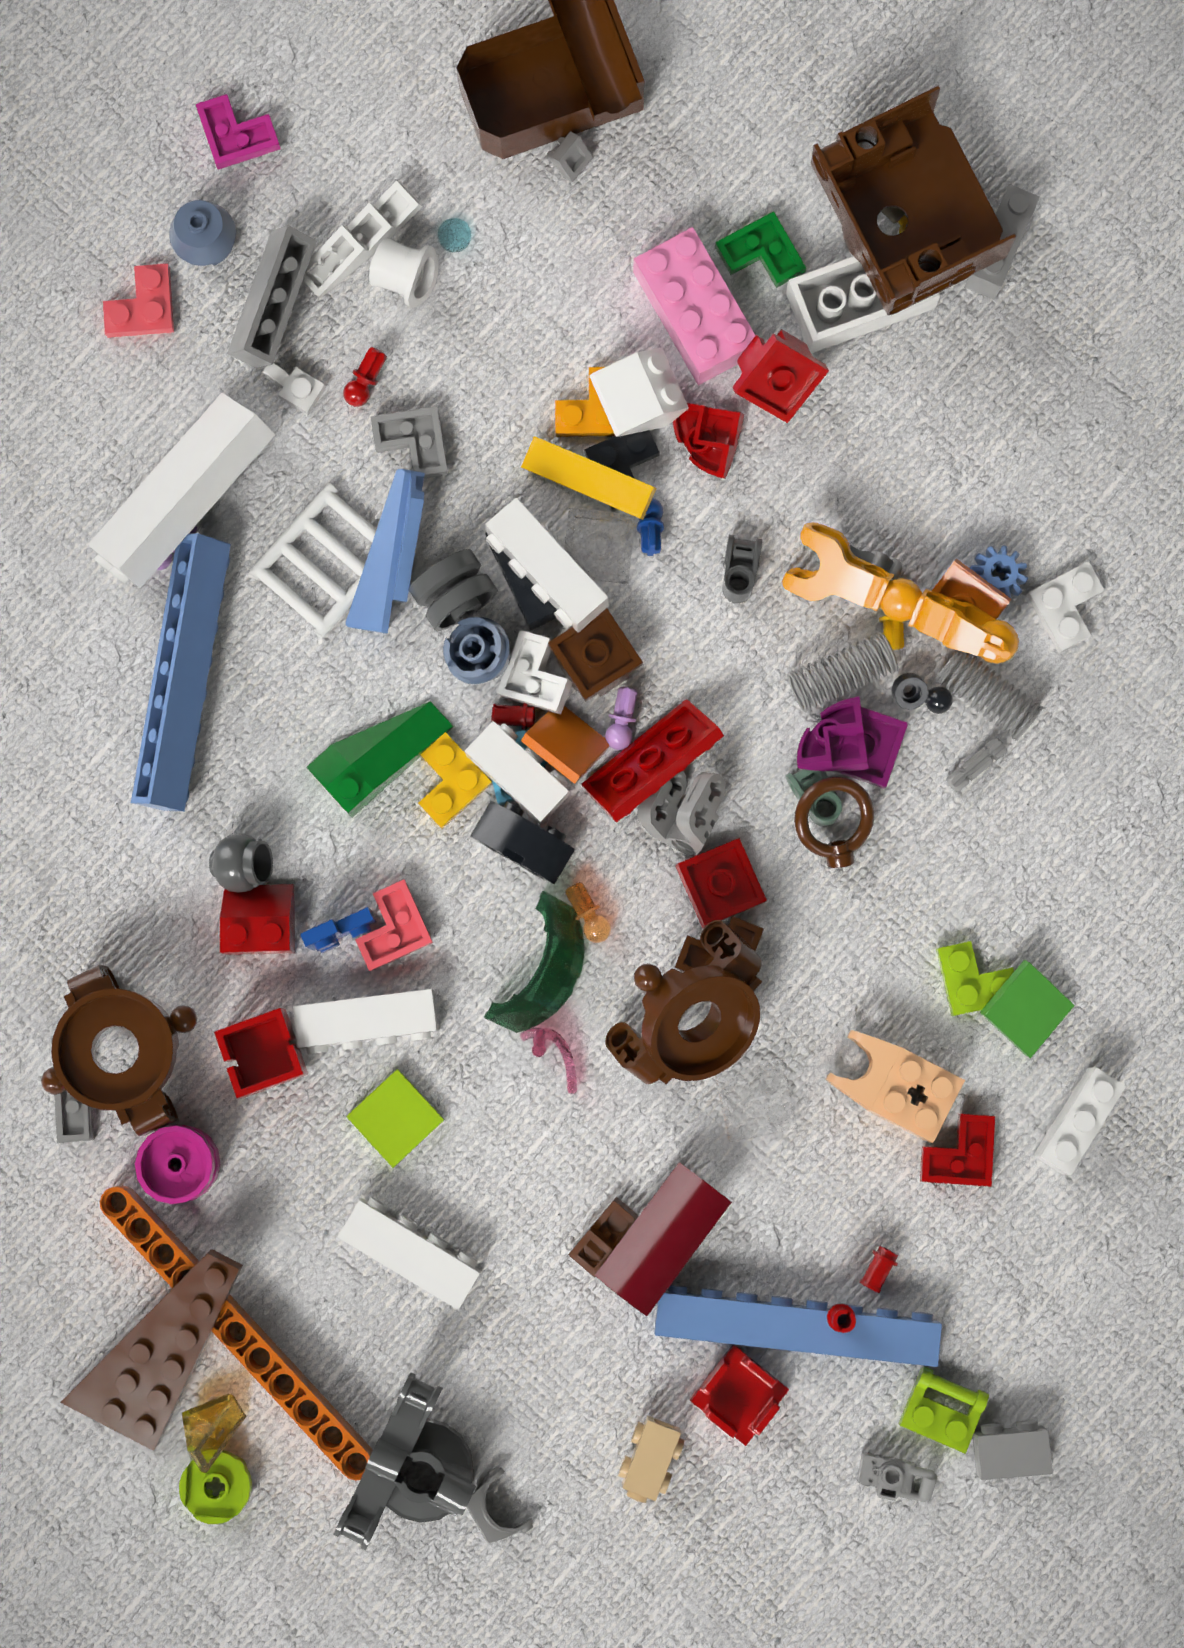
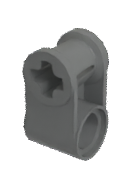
M729 534L722 585L723 594L729 602L735 604L743 603L750 598L755 583L756 570L759 567L763 539H757L754 542L735 539L734 535ZM735 578H740L746 582L747 588L737 591L730 586L729 582Z

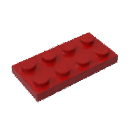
M686 699L581 783V786L617 823L623 817L629 815L649 796L659 791L675 775L685 770L702 753L711 749L724 735L713 721Z

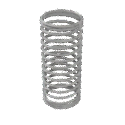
M879 632L875 636L872 635L870 640L865 638L863 643L858 641L856 646L851 644L849 649L844 647L842 652L837 650L835 655L829 654L828 659L822 657L821 662L815 660L814 665L808 663L807 668L801 666L800 671L794 669V671L788 672L787 677L797 703L804 712H807V710L810 711L811 709L810 703L814 708L817 707V703L811 688L804 678L803 670L809 677L817 700L821 705L824 703L820 689L811 675L810 666L815 671L823 695L830 702L831 696L818 671L817 663L822 668L830 692L836 699L838 693L825 668L824 660L829 665L837 689L843 696L845 690L838 673L832 665L831 657L835 660L844 686L850 693L852 687L849 678L855 689H858V680L863 686L866 685L865 677L870 683L873 682L872 674L879 680L880 673L878 668L884 677L887 676V670L894 674V672L898 671V663L886 636ZM866 641L871 646L873 657L866 647ZM859 644L864 649L866 660L859 650ZM852 647L857 652L861 668L852 653ZM845 651L850 655L854 671L845 656ZM838 654L843 658L847 674L839 662Z
M956 650L936 676L935 681L943 684L955 671L946 685V689H949L961 676L952 690V694H954L970 677L959 693L958 698H962L976 682L964 700V703H967L982 687L971 703V708L990 689L977 708V712H980L996 694L983 713V717H986L1003 698L989 718V722H992L1011 700L995 723V726H999L1017 705L1001 730L1004 731L1023 710L1007 733L1010 736L1014 732L1012 739L1018 741L1037 718L1043 706L1035 703L1029 709L1033 699L1029 698L1023 704L1026 699V693L1017 699L1020 689H1016L1011 694L1014 684L1009 685L1005 689L1008 679H1005L998 685L1002 678L1001 675H998L991 682L995 675V670H992L984 678L989 670V665L985 666L978 673L983 665V661H979L972 668L977 660V656H974L964 666L970 653H966L958 661L964 652Z

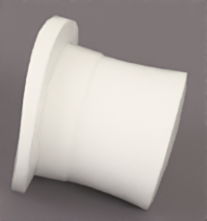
M385 238L377 247L371 262L369 272L370 284L399 293L404 296L405 304L411 308L419 306L431 294L437 281L439 263L436 250L430 245H424L421 250H417L391 238Z

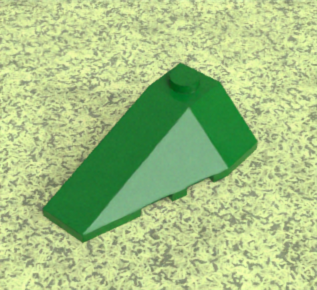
M430 701L331 744L306 768L353 818L419 759L421 754L445 732L448 733L453 728V725Z

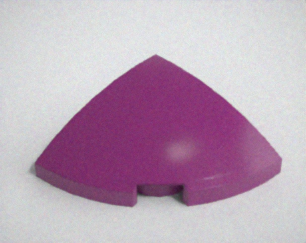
M859 696L842 700L826 708L820 713L821 721L810 732V728H806L797 751V767L799 769L831 772L868 769Z

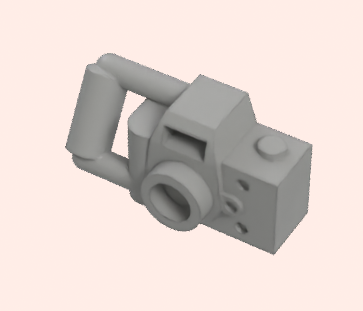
M862 1452L857 1481L864 1486H875L878 1498L896 1501L898 1497L921 1502L931 1500L937 1480V1475L933 1470L916 1467L914 1462ZM914 1476L922 1477L918 1492L911 1490ZM882 1488L892 1490L893 1494L881 1492Z

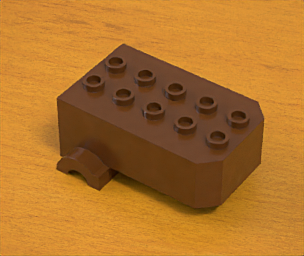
M548 0L554 15L553 17L466 47L456 67L459 89L483 151L505 159L557 141L560 137L565 138L570 132L577 134L643 111L645 81L614 0Z

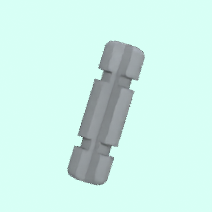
M994 738L985 746V750L981 749L960 766V770L956 769L946 779L948 784L956 792L960 791L969 784L968 780L972 781L994 763V759L997 761L1007 752V748L1002 741Z

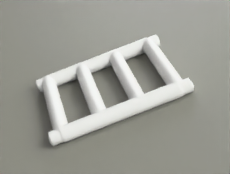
M329 483L321 490L248 572V576L256 581L260 579L315 627L313 631L321 639L351 608L365 563L314 520L315 517L328 504L369 541L373 542L377 530L336 494L338 490L332 483ZM304 530L308 531L360 576L347 592L292 545ZM282 554L337 601L324 617L269 570Z

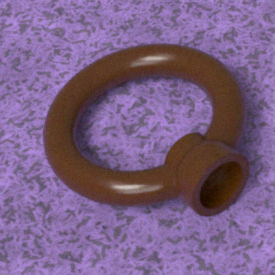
M844 777L822 779L811 785L798 801L794 815L796 833L801 843L810 852L826 858L828 867L842 868L855 863L853 852L864 844L872 831L874 823L872 800L866 790L851 779ZM827 792H846L859 805L861 814L859 826L848 840H837L828 844L822 843L813 836L809 828L808 816L811 806L821 795Z

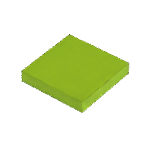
M396 1069L346 1116L392 1168L400 1163L445 1120L399 1069Z

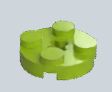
M219 1449L209 1450L195 1457L183 1471L179 1483L180 1499L184 1507L188 1508L194 1518L206 1524H222L231 1520L242 1511L249 1501L252 1492V1479L244 1459L229 1451ZM214 1477L220 1478V1482L225 1484V1490H221L219 1496H213V1491L206 1487V1484L212 1482Z

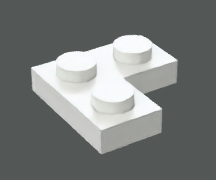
M1089 561L1027 593L1032 606L1059 654L1091 637L1076 607L1102 594L1105 590Z
M523 630L519 631L497 694L510 700L526 703L530 706L561 715L572 682L567 678L544 672L551 653V649L548 646V642L551 641L550 638Z

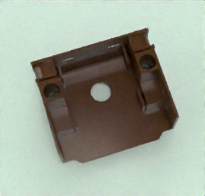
M939 85L845 132H839L835 142L821 149L818 143L813 145L811 166L842 225L844 241L849 251L862 264L887 315L896 314L1006 258L1016 238L1014 233L1000 240L1003 228L955 134L950 127L939 124L934 114L940 91ZM897 207L906 214L908 223L902 233L887 235L880 230L877 224V217L885 208Z

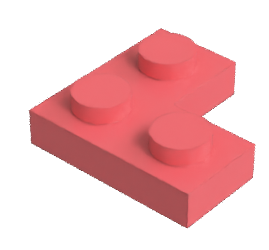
M168 263L134 266L136 298L103 301L104 328L107 338L174 332L171 276Z
M404 879L373 893L386 925L355 939L369 971H373L433 943Z

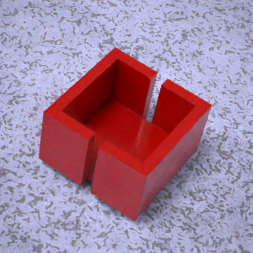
M278 1008L214 1031L224 1062L236 1060L238 1066L226 1068L236 1098H245L308 1075L300 1048H297L295 1044H290V1040L296 1039L287 1011L284 1008Z

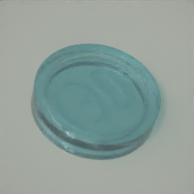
M459 218L445 220L438 229L440 245L449 252H460L466 249L471 241V230L468 224Z

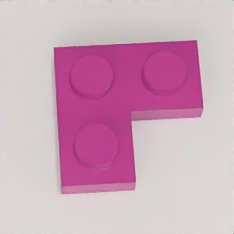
M227 94L195 104L218 170L281 149L269 114L237 124Z

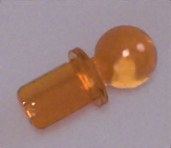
M582 882L567 888L565 894L578 915L575 917L576 921L581 918L585 921L583 927L585 937L594 943L605 941L610 935L611 926L605 917L596 914L595 911L600 908V905L594 904Z

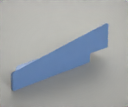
M406 469L396 470L346 619V626L349 628L383 634L388 633L392 601L407 602L424 503L422 487L425 473Z

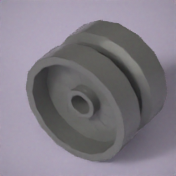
M463 549L440 560L428 568L410 585L409 592L419 606H429L425 616L435 631L448 629L458 624L459 621L470 617L489 603L498 592V589L487 574L477 575L481 564L471 549Z

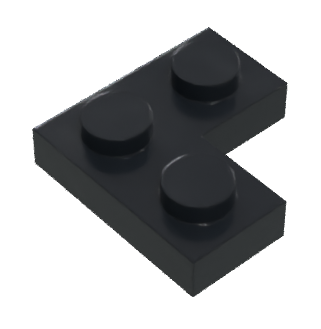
M650 430L619 437L614 436L584 449L587 459L632 478L634 476L631 468L654 459L660 454ZM609 506L612 513L619 510Z

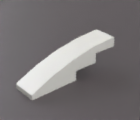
M396 180L374 205L368 203L347 227L341 225L311 257L303 282L318 298H322L375 253L382 240L387 237L392 238L423 206L401 182Z

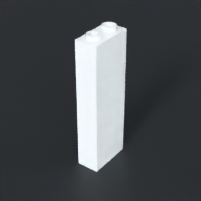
M221 393L90 541L88 546L97 553L94 560L124 585L130 580L138 588H141L275 434L255 413Z

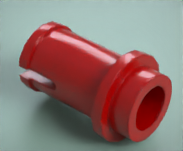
M526 703L523 706L493 704L491 722L494 721L497 725L505 723L507 726L522 727V730H526L527 727L534 725L535 707H529Z
M881 1245L877 1251L873 1250L872 1254H874V1257L863 1278L860 1280L862 1285L877 1293L881 1292V1288L893 1265L897 1267L896 1259L899 1256Z
M835 1304L828 1310L827 1322L834 1331L848 1333L855 1327V1313L846 1304ZM842 1314H847L846 1322L838 1324V1317Z

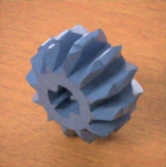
M990 546L986 549V556L980 553L976 555L974 559L978 565H972L970 569L1009 598H1011V594L1019 596L1022 592L1019 585L1025 584L1028 580L1027 576L1021 574L1027 568L1026 563L1016 564L1015 561L1020 555L1017 551L1010 557L1007 556V546H1002L998 554ZM995 569L998 573L1005 574L1002 580H1000L999 576H992Z

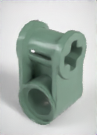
M802 769L795 774H786L785 778L794 795L799 800L811 785L828 778L825 771ZM830 791L821 795L811 806L809 816L815 824L827 827L837 821L842 811V802L836 791ZM827 801L834 806L835 813L832 816L823 817L817 812L816 805L819 802Z

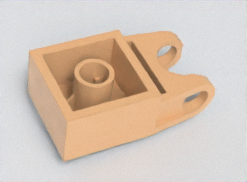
M850 1030L847 1038L854 1041L865 1051L869 1061L868 1069L861 1078L856 1080L838 1077L832 1073H829L825 1080L867 1111L926 1142L934 1143L965 1080L903 1047ZM918 1086L923 1097L921 1102L916 1101L915 1105L910 1103L912 1097L907 1093L910 1088L916 1089Z

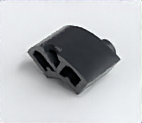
M490 801L470 837L533 875L555 885L575 850L564 842L566 835L551 826L544 830L522 817L524 811L507 801L504 807Z

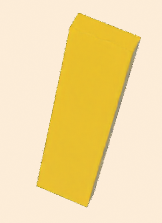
M536 436L533 437L521 466L523 469L642 520L657 489Z

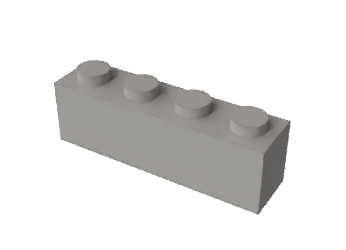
M289 225L271 231L229 346L228 355L254 368L273 365L317 240Z

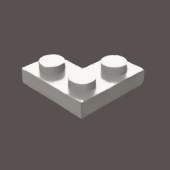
M437 406L370 417L377 453L410 448L413 471L425 473L424 479L448 475Z

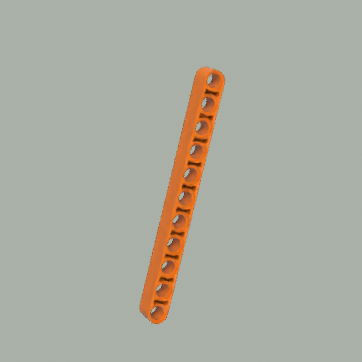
M122 1185L111 1187L104 1191L100 1198V1209L103 1214L173 1288L182 1279L184 1271L191 1270L199 1260L132 1188ZM116 1192L122 1193L126 1198V1207L121 1212L115 1210L112 1206L111 1200ZM139 1218L146 1219L150 1224V1232L146 1237H141L135 1231V1224ZM162 1244H168L174 1250V1258L170 1263L162 1261L159 1257L158 1251ZM229 1294L212 1332L344 1476L355 1481L361 1480L366 1468L357 1470L351 1467L349 1455L360 1453L368 1462L373 1452L372 1448ZM232 1322H240L244 1325L246 1335L243 1340H237L231 1336L229 1328ZM256 1348H264L268 1351L270 1355L268 1365L261 1366L255 1362L253 1353ZM280 1374H287L292 1377L294 1381L292 1391L285 1392L278 1387L277 1378ZM310 1400L316 1403L318 1406V1415L316 1417L309 1418L302 1413L301 1403L303 1401ZM331 1426L340 1429L343 1436L342 1441L337 1444L327 1441L325 1429Z

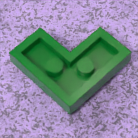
M774 211L715 242V249L730 275L760 260L777 288L787 283L789 279L798 277L806 272L805 264Z

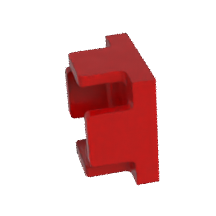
M781 329L777 335L773 333L766 343L758 335L753 338L737 360L742 374L732 387L735 394L788 423L829 370L826 364L812 356L806 343Z
M732 1344L690 1398V1401L701 1409L705 1416L730 1437H735L746 1446L755 1434L759 1436L778 1412L780 1409L779 1403L787 1394L789 1388L736 1345Z

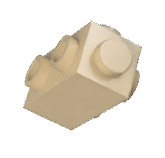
M648 1415L644 1424L641 1422L637 1423L631 1442L636 1444L632 1457L625 1455L618 1476L623 1478L622 1488L628 1490L626 1494L628 1497L646 1503L647 1499L656 1501L659 1492L662 1494L666 1493L672 1474L667 1472L671 1459H679L685 1442L684 1439L680 1438L681 1430L679 1427Z

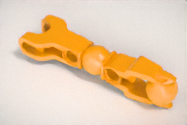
M815 522L804 524L800 539L804 545L817 553L820 559V567L816 571L798 567L787 571L782 579V585L786 590L809 601H817L829 595H837L863 607L871 608L874 611H878L881 607L883 613L891 620L901 622L910 620L908 626L914 627L918 631L941 641L946 647L980 656L990 663L1006 662L1017 652L1019 645L1018 634L1015 628L1008 622L993 618L971 603L960 602L943 594L930 591L927 588L922 593L920 587L912 580L903 578L893 580L894 574L855 556L843 533Z

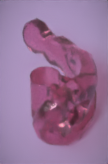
M534 1027L523 1031L520 1034V1038L523 1042L533 1038L534 1046L532 1047V1053L536 1057H542L547 1052V1039L555 1043L564 1060L567 1091L569 1094H575L578 1088L576 1068L571 1050L564 1038L558 1032L546 1027Z

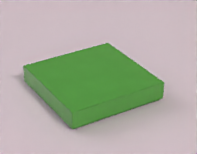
M1023 960L980 1011V1014L1025 1056L1031 1058L1075 1005L1030 962Z

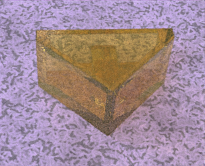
M228 1393L182 1412L187 1451L201 1472L207 1473L247 1417L232 1394Z

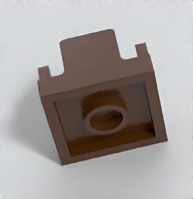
M607 608L579 633L571 627L548 642L549 648L557 658L559 667L567 679L572 682L574 690L580 693L585 702L597 694L600 697L626 681L631 672L643 665V661Z

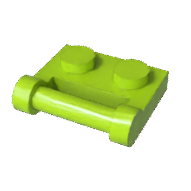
M922 1366L898 1424L966 1454L981 1414L988 1403L989 1394L981 1390L977 1392L937 1376L933 1374L932 1369ZM928 1387L969 1404L968 1413L964 1414L925 1397L926 1389Z

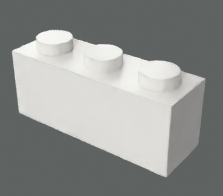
M492 721L464 752L475 765L542 825L569 796V791L565 788L569 783L556 770L549 773L540 765L543 759L529 747L524 750L515 742L518 738L517 734L505 723L499 727Z
M1097 1067L1087 1068L1033 1156L1062 1175L1071 1176L1126 1086Z

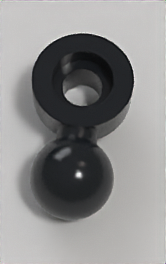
M915 673L900 675L894 681L891 689L892 696L897 704L908 710L916 709L925 703L931 712L942 714L950 709L953 702L949 690L944 687H934L928 690L923 679ZM907 685H913L910 692H903Z

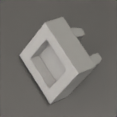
M570 132L566 138L560 137L557 140L560 145L554 152L548 151L547 155L563 178L573 182L593 156L581 137Z

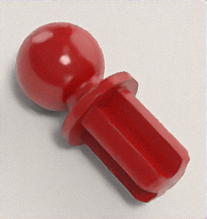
M370 347L359 368L353 370L352 373L357 376V379L348 382L343 389V397L349 405L360 407L369 400L370 390L368 385H377L376 377L387 359V356L381 350Z

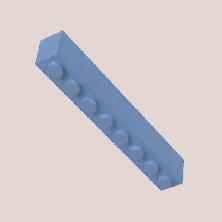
M199 533L188 534L175 549L131 803L163 811L185 812L186 802L189 798V783L191 771L195 764L194 754L197 736L201 730V713L203 702L207 695L206 684L209 669L212 665L214 638L218 631L219 609L224 597V580L230 562L229 552L231 544Z
M670 1285L657 1303L655 1336L938 1367L942 1324L937 1320H933V1314L912 1312V1317L910 1318L898 1316V1310L877 1308V1312L874 1314L862 1312L863 1306L846 1304L853 1309L856 1324L852 1331L842 1333L834 1331L827 1322L828 1302L807 1300L806 1306L793 1305V1299L788 1297L772 1296L771 1302L757 1301L758 1295L752 1293L737 1292L736 1298L722 1297V1290L702 1288L701 1294L687 1293L688 1287ZM847 1314L840 1315L837 1319V1323H845L847 1320Z

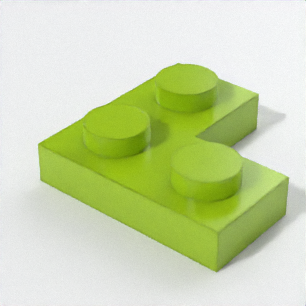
M971 941L936 949L951 1016L982 1010L1014 972L1013 967L979 975Z

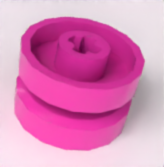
M187 1125L160 1128L147 1136L138 1149L135 1161L137 1180L144 1192L156 1201L168 1204L195 1200L208 1192L217 1180L221 1165L219 1151L212 1138L199 1128ZM174 1158L181 1160L182 1167L180 1170L175 1171L173 1167L176 1164L173 1160Z

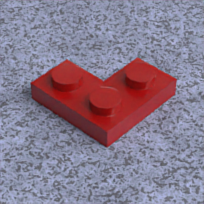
M958 1114L956 1149L922 1146L920 1182L992 1187L995 1116Z

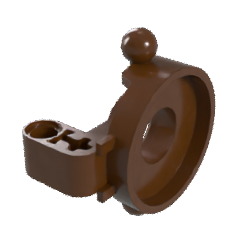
M721 920L710 922L705 926L700 935L702 946L714 958L709 965L692 968L683 973L670 969L662 975L657 966L647 963L639 966L634 973L635 985L640 990L647 992L642 1000L645 1009L642 1035L627 1023L619 1022L608 1031L605 1045L623 1068L645 1084H653L660 1079L667 1085L672 1078L682 1081H697L715 1076L737 1062L755 1038L760 1022V1005L754 991L762 983V980L756 976L761 969L762 960L741 936ZM699 1002H711L710 1011L700 1024L688 1030L678 1029L680 1018L688 1008Z
M98 965L68 979L67 984L70 993L63 996L68 1009L59 1020L53 1035L51 1054L54 1067L47 1069L43 1073L41 1078L43 1089L53 1095L61 1094L66 1090L76 1100L89 1107L116 1111L121 1124L124 1125L130 1122L138 1136H146L177 1121L178 1115L167 1093L162 1091V1088L170 1078L176 1062L177 1049L179 1047L177 1032H190L197 1024L198 1018L194 1009L185 1005L178 1006L169 1016L162 1006L137 992L120 989L112 971L104 965ZM116 1026L125 1027L130 1030L136 1037L139 1046L138 1058L128 1070L121 1073H111L104 1069L97 1061L95 1053L96 1043L101 1034L109 1028Z

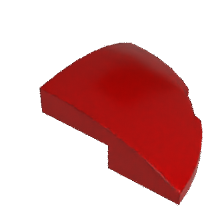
M687 403L689 409L673 421V428L678 443H684L691 454L689 460L699 469L713 476L726 479L736 452L745 414Z

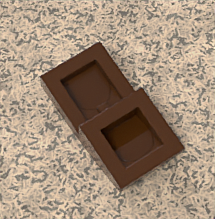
M616 1196L568 1255L595 1278L597 1271L639 1215Z

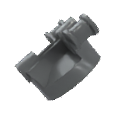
M409 1374L397 1399L392 1415L381 1438H379L373 1449L362 1478L333 1535L337 1537L343 1535L361 1544V1549L366 1551L386 1506L399 1517L419 1523L440 1520L448 1514L454 1516L457 1514L462 1516L476 1488L472 1484L474 1469L471 1450L462 1435L447 1423L428 1418L439 1398L442 1387L437 1386L434 1388L417 1380L416 1374ZM407 1456L413 1458V1462H427L434 1468L437 1474L441 1472L445 1475L438 1490L430 1491L429 1489L421 1491L409 1485L406 1476L404 1478L400 1472Z

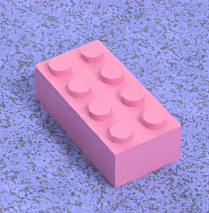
M691 227L635 257L633 273L698 386L738 365V358L756 335L694 228Z

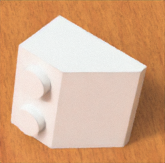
M663 348L636 352L590 375V379L616 437L666 427L689 409Z

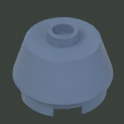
M195 200L184 204L177 211L170 225L169 238L173 250L182 260L198 266L217 265L231 253L236 238V228L231 215L223 207L213 202Z
M470 617L459 621V626L451 633L449 639L446 637L443 646L444 659L450 672L458 680L468 684H481L498 678L506 670L510 661L509 641L504 629L494 620L484 617Z

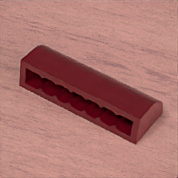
M679 1162L595 1276L645 1316H648L732 1202Z

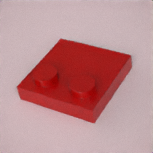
M740 838L675 865L702 929L714 920H725L767 901Z

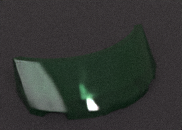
M545 891L541 892L539 902L535 908L544 918L545 925L543 931L547 933L546 945L540 965L530 982L518 995L514 994L509 1001L504 1003L492 1002L488 1012L486 1011L484 1015L485 1019L515 1033L531 1029L557 1013L572 995L573 988L577 979L580 978L585 952L584 936L576 910L573 906Z

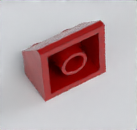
M294 884L258 885V887L247 892H231L224 889L220 912V953L225 955L295 953Z

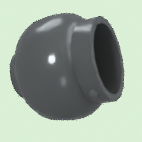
M229 835L222 839L210 854L209 869L212 876L215 877L216 881L224 889L231 892H247L258 887V885H265L269 882L273 870L272 851L269 845L262 841V839L256 840L249 835Z

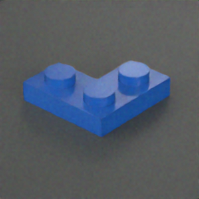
M367 907L341 920L334 921L331 919L300 935L305 947L324 953L340 945L338 940L351 934L354 939L370 932V925L377 921L372 910Z

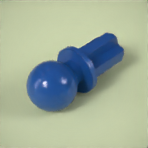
M652 498L644 519L638 518L640 521L637 523V531L641 534V551L647 553V556L660 553L661 532L664 530V523L661 521L663 507L654 498Z

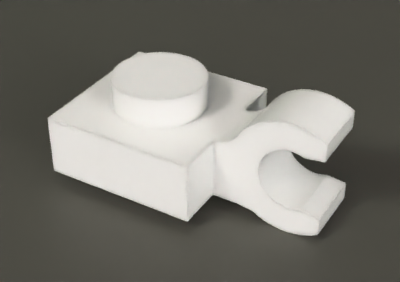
M275 363L266 366L263 371L265 379L282 388L278 394L279 398L306 415H309L326 388L324 383L295 367L291 375Z

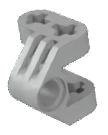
M682 771L665 783L659 791L639 804L637 816L640 824L652 837L686 855L696 856L704 846L713 826L719 818L716 811L724 798L726 784L723 776L720 774L701 772L694 779L678 809L677 805L685 792L687 784L686 775Z

